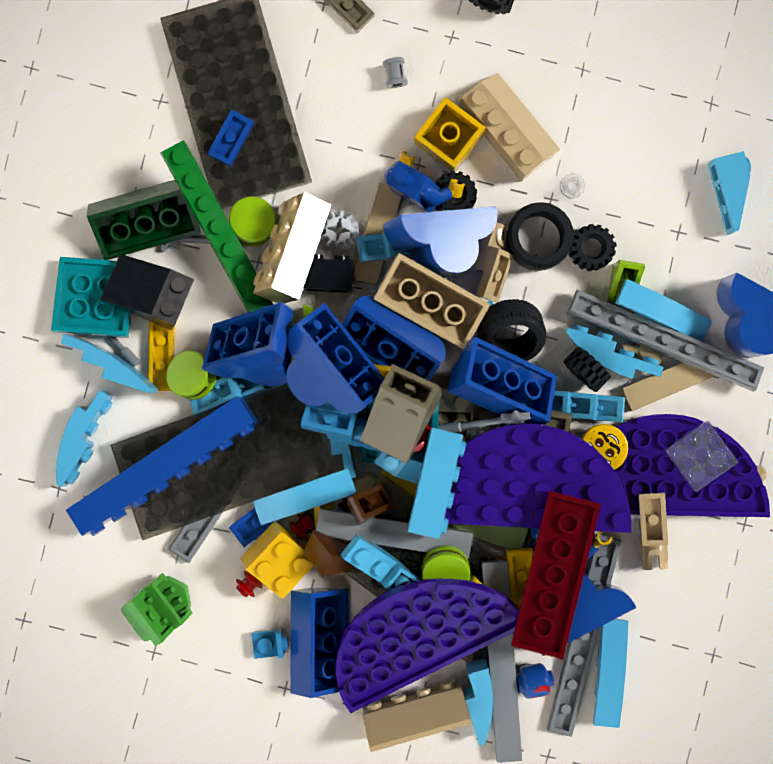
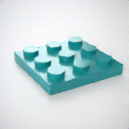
M60 256L51 325L52 332L129 338L132 314L100 300L117 261Z

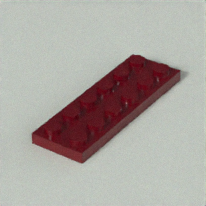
M548 491L511 646L561 660L564 659L601 508L600 503Z

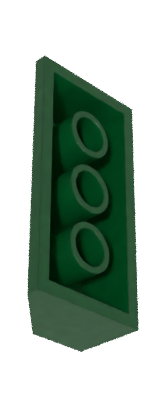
M175 180L88 204L87 219L104 260L201 233L200 225Z

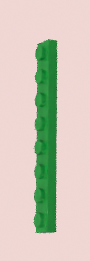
M185 140L161 151L160 154L247 313L273 305L272 301L253 293L255 289L253 282L257 273Z

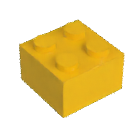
M445 97L414 136L415 144L450 171L456 172L483 138L486 127Z

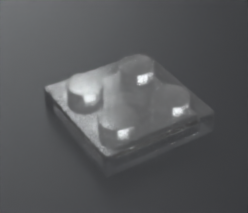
M708 420L665 449V452L694 492H698L739 463Z

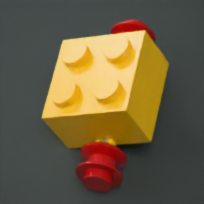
M297 513L299 518L297 522H289L290 529L292 530L290 533L274 521L240 557L246 569L243 571L245 578L243 580L236 579L235 581L238 584L236 589L244 597L247 598L249 595L255 597L253 590L256 587L262 589L263 583L283 599L314 566L303 552L305 545L298 540L299 538L308 539L307 532L315 530V520L307 513L303 515Z

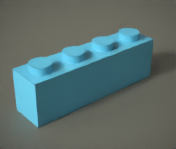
M436 428L430 429L407 528L408 532L440 539V534L445 535L448 525V519L444 518L446 508L451 509L454 499V493H451L450 490L452 482L457 483L460 467H456L458 456L463 457L466 442L462 441L463 435Z

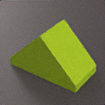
M618 260L614 263L607 302H616L626 279L640 284L645 264L626 260Z

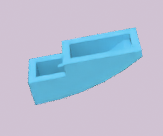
M485 658L466 663L472 686L463 689L479 746L485 745L493 710L492 683Z

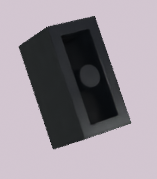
M314 254L303 291L352 293L353 260H349V256L334 255V259H323L324 255Z

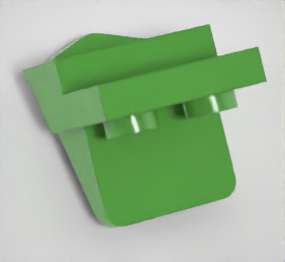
M164 573L145 585L121 608L122 614L140 638L145 642L151 640L155 647L163 643L176 628L180 627L193 614L190 609L191 601L188 586L171 576H165Z

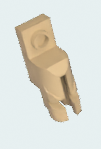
M496 222L495 228L488 236L478 240V256L475 263L470 267L483 273L476 295L495 303L499 302L513 259L512 254L503 250L506 245L508 227Z
M665 493L638 494L642 569L652 570V555H658V567L660 570L668 569V530Z

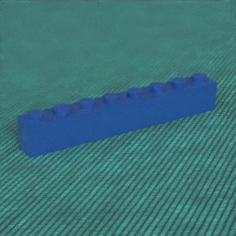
M236 396L66 509V512L81 536L91 534L93 537L106 529L104 525L109 521L117 522L127 515L125 511L130 507L138 508L148 501L147 496L151 493L159 494L169 487L168 482L175 477L177 480H180L191 473L189 468L195 464L201 466L211 460L210 454L219 449L222 452L234 444L232 440L240 435L243 438L255 430L253 426L259 422L243 397Z

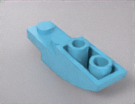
M574 324L573 329L567 328L566 333L573 342L583 348V350H586L589 355H592L596 361H599L607 369L633 379L635 370L661 377L664 367L658 365L659 360L644 356L643 360L633 358L634 352L621 348L619 353L614 352L617 342L612 341V335L599 331L597 336L588 334L589 328Z
M99 390L88 409L84 406H77L73 412L59 447L56 468L58 486L72 485L80 475L78 469L82 463L86 464L94 453L92 448L95 443L87 439V437L93 436L99 427L97 423L102 414L105 416L113 405L111 400L114 396L107 391Z
M358 534L355 535L340 554L344 560L379 581L389 591L411 582L423 580L394 556L375 543L368 542Z

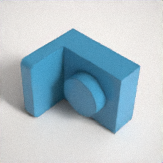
M283 628L252 632L254 659L275 656L284 658L285 651L289 650L288 635H283Z

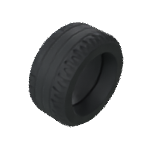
M545 202L528 204L517 211L508 224L506 239L508 252L513 255L515 262L526 269L543 271L553 268L569 254L574 240L573 226L566 213L553 204ZM531 217H543L550 220L557 227L560 235V244L557 250L547 257H536L526 252L521 246L518 236L519 229L524 221Z
M509 299L493 304L488 308L477 328L479 339L525 361H529L537 356L546 342V329L540 311L536 306L524 300ZM521 325L529 328L523 335L514 339L494 337L498 331L508 326Z

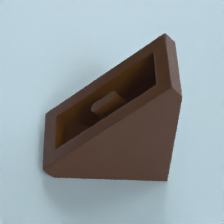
M382 484L349 497L346 502L358 526L394 507Z
M313 529L303 552L322 577L351 572L353 565L344 560L340 555L347 547V543Z

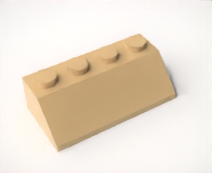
M499 73L482 80L461 97L460 107L486 127L484 136L521 182L561 150Z
M400 253L395 257L374 297L375 301L463 350L473 337L490 306L484 300Z
M449 680L441 683L440 687L430 690V687H424L416 690L414 695L406 697L405 694L393 696L389 702L381 704V701H375L367 705V708L363 709V720L370 752L472 724L460 682L455 683L454 680Z

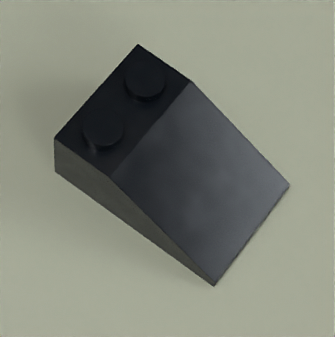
M120 254L100 300L172 330L176 325L194 279L170 268Z

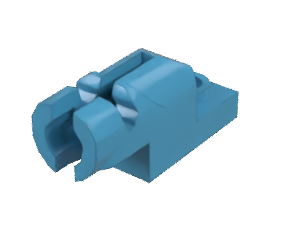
M306 404L300 424L302 429L327 434L330 440L379 451L360 441L368 420L359 418L358 412L349 414L341 412L333 406H310Z

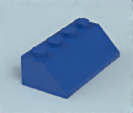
M474 336L470 339L452 368L448 392L499 415L511 414L515 410L519 413L529 412L530 420L524 421V424L543 425L550 422L557 375Z
M348 588L291 590V694L315 698L339 692L336 678V655L342 635L349 625Z

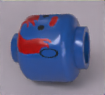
M542 663L521 666L516 674L517 691L519 694H523L526 699L547 696L550 692V686L554 685L552 671L546 670Z

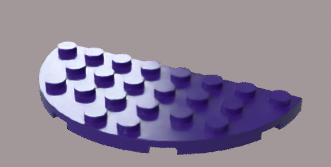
M676 414L648 415L616 426L627 439L628 454L623 464L614 471L625 490L631 515H639L638 494L665 493L666 515L770 517L767 490L757 471V466L743 447L718 427H714L697 418Z
M532 423L505 425L466 442L463 457L458 456L456 467H460L457 483L452 482L450 490L451 493H454V499L451 509L446 508L444 517L448 519V524L540 528L548 491H553L600 503L601 508L595 531L632 533L630 507L620 479L608 461L594 447L572 433L559 428Z
M438 578L421 580L399 586L380 595L367 604L353 618L343 633L338 646L336 678L344 705L350 713H353L514 633L520 608L508 597L490 587L460 579Z

